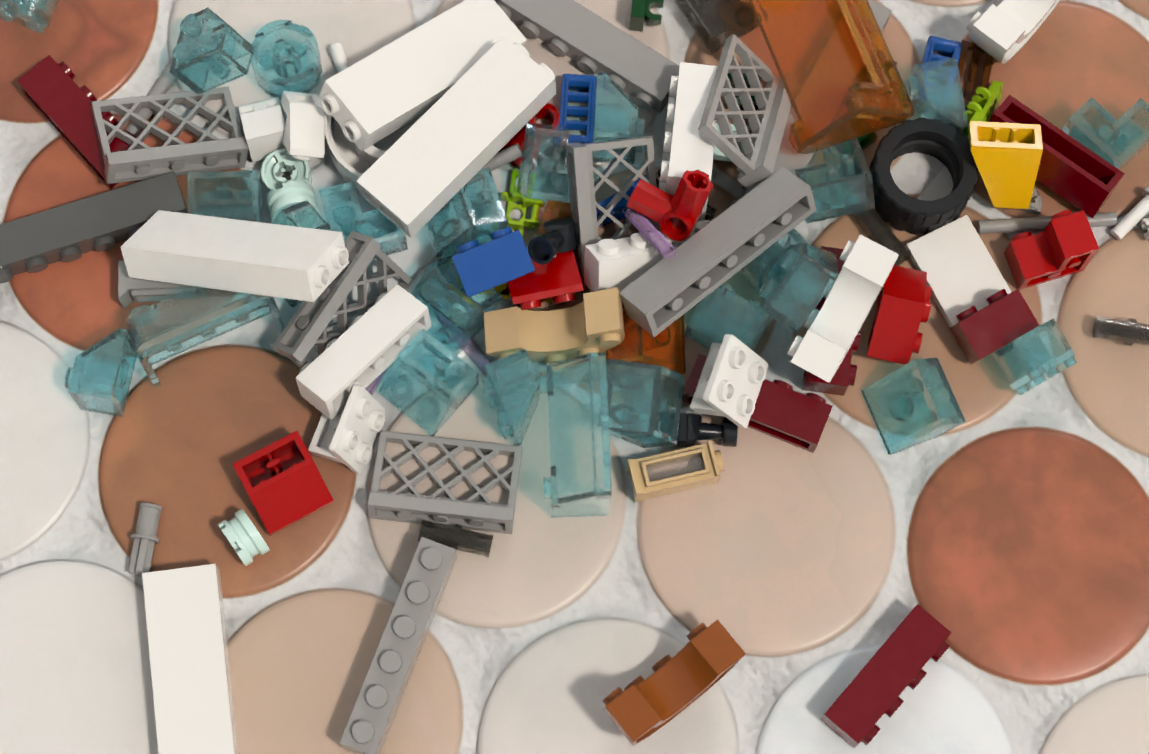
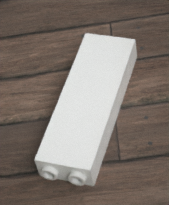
M464 0L325 80L318 99L323 110L328 115L333 116L342 127L345 137L350 142H354L362 152L422 116L503 36L512 43L518 42L522 46L525 45L527 39L494 0Z
M503 36L356 180L360 195L407 236L412 238L557 94L555 74L544 63L538 65L533 61L528 51L520 43H512Z
M158 210L120 247L130 278L314 302L349 264V253L345 247L342 232Z
M207 564L142 573L158 754H238L219 568L216 564Z

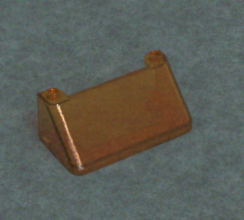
M740 0L751 5L799 119L789 127V141L797 153L810 154L900 124L913 116L914 107L868 0Z

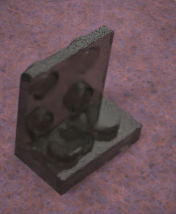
M674 0L710 54L722 49L726 38L732 34L741 38L767 22V16L756 0Z

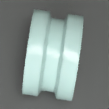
M286 148L275 150L262 163L261 175L267 193L273 188L276 190L282 188V183L288 181H303L309 185L312 184L308 161L292 157ZM286 171L291 172V179L286 180L285 177H281V174Z
M288 181L282 183V188L278 190L273 188L268 193L266 201L272 224L312 228L318 222L320 211L314 189L308 183Z
M241 508L234 513L235 517L230 521L223 520L217 525L244 565L248 566L253 562V557L258 554L264 555L270 549L245 511Z

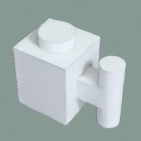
M279 97L238 106L252 162L264 160L275 150L285 148L283 137L287 118H284Z

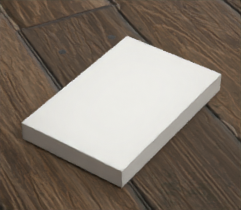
M968 215L909 242L905 246V250L916 269L927 272L926 285L932 286L931 296L949 327L959 322L956 315L975 305L977 311L989 306L986 299L1002 289H1005L1007 294L1011 293L1009 286Z

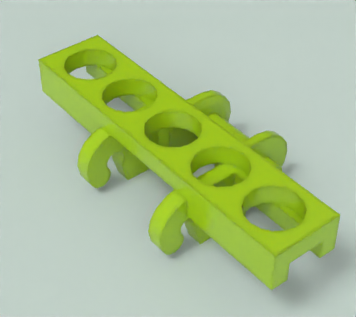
M993 80L989 89L977 87L975 90L976 94H982L983 96L973 95L972 102L967 104V108L970 110L964 111L962 125L963 133L969 139V143V122H988L1002 98L1003 82Z
M513 169L509 195L508 192H501L500 197L508 201L506 221L498 219L497 226L499 228L510 226L512 230H520L523 238L524 227H530L531 230L542 227V222L538 221L539 208L544 207L545 202L538 197L534 199L528 198L531 171L526 173ZM523 177L526 179L524 188L515 186L516 178ZM527 207H532L531 219H525ZM517 209L522 212L523 216L520 220H512L509 216L510 212Z

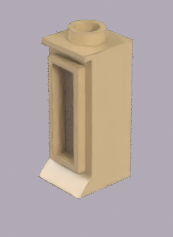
M708 441V443L644 458L627 459L626 470L627 474L631 475L634 487V502L718 483L720 472L724 471V463L720 450L714 451L712 441Z

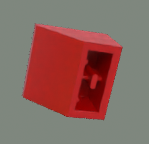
M573 250L558 253L547 264H538L532 260L535 268L534 272L505 283L510 306L518 304L521 310L541 307V299L551 297L553 304L576 300V292L584 291Z
M298 431L232 464L270 536L334 502Z

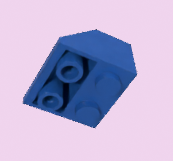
M509 226L491 233L492 241L479 245L477 240H473L456 247L459 254L452 256L467 297L474 296L535 271L520 230L512 232Z

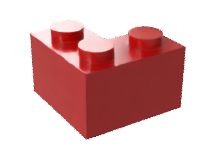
M1065 210L1053 215L1043 232L1032 235L1030 231L1012 237L1004 251V255L1017 289L1022 290L1084 271L1099 250L1084 210L1072 213L1071 210Z
M896 265L893 266L877 297L876 312L868 338V357L909 365L912 353H919L923 333L918 332L920 322L927 323L931 309V302L929 300L932 286L926 285L927 272Z

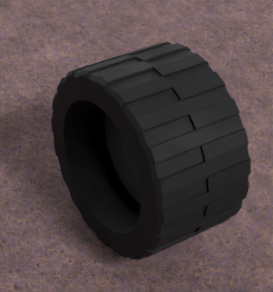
M920 117L914 120L909 119L903 121L898 126L892 127L888 134L880 140L866 178L868 186L867 195L868 199L871 200L874 211L881 216V219L886 224L895 227L894 229L915 235L919 233L928 234L957 220L966 207L978 180V168L970 150L969 139L964 133L959 132L955 126L935 118L926 119V117ZM908 153H924L933 156L949 170L953 180V189L948 196L938 200L923 201L912 198L901 191L895 184L890 172L891 163L897 157Z

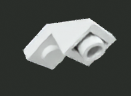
M283 91L281 105L287 114L283 144L289 155L304 161L312 160V157L324 158V110L318 99L319 97L317 94Z

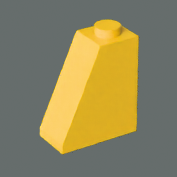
M970 121V150L994 208L1029 209L1043 152L1041 125Z

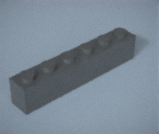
M168 172L1 224L0 283L8 282L14 278V275L23 272L36 273L43 271L49 264L55 262L78 260L82 257V254L87 252L110 250L116 246V243L128 240L158 210L188 213L175 172Z

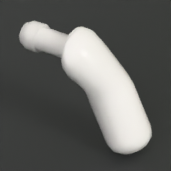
M341 43L331 44L329 50L339 73L348 68L347 58Z

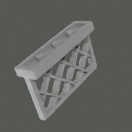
M732 34L726 38L698 130L740 169L737 180L747 189L773 174L798 82L789 73L779 78L737 36ZM735 53L740 57L743 66H739ZM727 74H731L736 88H732ZM742 74H746L751 88H747ZM758 75L766 82L765 88H762ZM721 96H724L729 111H725ZM735 96H739L744 111L740 110ZM751 96L755 97L758 106L757 111L755 110ZM714 119H717L721 133L712 126ZM728 119L733 120L737 134L733 133ZM744 119H748L749 125L751 127L750 134L748 132ZM737 142H741L744 155L740 152Z
M229 87L91 102V110L105 164L104 173L107 184L145 180L172 171L178 176L245 167L249 147L246 138L242 137ZM223 99L225 108L220 114H217L204 106L208 100ZM183 103L192 108L186 118H183L171 111V107L174 104ZM145 107L158 112L151 122L135 113L140 108ZM115 111L122 115L123 118L114 126L103 119L101 112ZM197 113L213 121L206 131L191 122ZM163 117L179 125L172 135L157 127V124ZM129 120L144 128V131L137 139L122 130ZM220 125L232 132L233 138L220 140L212 135V133ZM184 129L200 137L197 142L187 144L177 138ZM150 133L166 141L161 147L152 148L143 143ZM117 137L131 146L127 151L111 152L109 144Z
M652 136L583 144L580 142L565 144L570 211L577 242L574 256L584 289L588 288L584 284L585 245L595 244L602 240L598 236L599 225L608 217L620 227L611 239H620L625 232L631 236L634 233L628 228L632 223L626 219L622 224L610 212L622 197L629 201L630 197L625 193L638 178L657 187ZM644 145L645 159L635 169L623 158L632 147ZM622 148L618 154L612 149ZM606 150L615 157L603 173H600L593 167L592 151ZM619 162L633 172L621 189L607 178ZM645 169H646V178L642 175V172H643ZM594 173L599 177V178L596 180L595 183H594ZM603 182H606L618 192L605 209L595 199V192ZM596 208H598L601 211V214L598 217ZM649 218L650 223L660 231L659 223Z
M351 231L344 241L349 253V264L314 302H302L272 346L279 354L288 357L299 368L302 369L308 363L304 359L314 345L318 344L319 356L324 352L328 341L338 339L348 330L347 312L358 310V316L367 312L368 307L375 305L378 298L367 300V283L378 281V297L387 292V279L398 278L401 281L400 286L404 289L411 283L412 279L380 249L381 245L373 237ZM375 257L377 259V274L366 276V268ZM357 286L358 302L347 305L346 297L352 288ZM334 315H338V331L327 334L326 326Z
M380 431L372 488L368 498L369 518L512 534L522 446ZM387 442L403 444L408 453L393 463L385 453ZM428 447H435L440 450L444 457L428 466L419 453ZM463 451L473 452L479 459L478 462L467 470H464L455 459ZM498 455L514 456L513 466L502 474L490 463ZM414 458L424 471L408 481L398 468ZM385 461L388 467L383 470V464ZM447 462H450L460 475L444 485L434 472ZM485 466L495 479L480 489L470 475ZM392 472L404 484L394 492L380 491L381 480ZM429 476L439 487V490L430 496L420 495L414 486ZM511 476V483L509 485L506 479ZM465 480L475 494L466 500L456 499L450 490ZM501 484L509 494L508 505L492 503L485 494Z

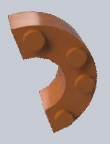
M718 619L708 627L701 623L686 636L690 640L686 646L673 658L668 654L652 667L655 673L644 680L642 676H639L625 687L624 692L618 687L602 701L606 705L603 710L632 746L645 740L675 718L716 684L746 655Z

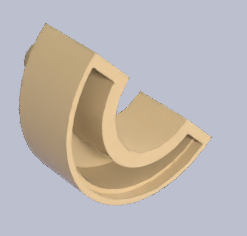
M615 287L584 293L583 302L558 310H521V308L515 306L484 312L486 354L499 358V363L504 365L517 364L522 361L546 362L547 366L558 367L566 365L567 360L579 358L582 361L599 359L601 352L621 344L625 338L620 290Z

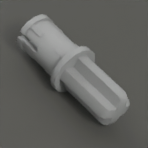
M140 503L135 534L130 536V539L133 540L128 572L139 577L142 576V573L150 572L155 544H159L160 541L157 538V532L163 507L152 503Z

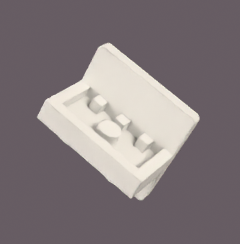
M725 334L722 343L712 342L689 408L698 414L726 417L738 427L747 428L751 415L755 410V403L762 383L766 378L768 362L734 335Z
M354 384L345 408L337 416L330 420L322 413L308 451L314 456L343 463L352 472L361 474L364 465L371 459L372 445L377 432L381 431L384 426L385 408L363 386Z

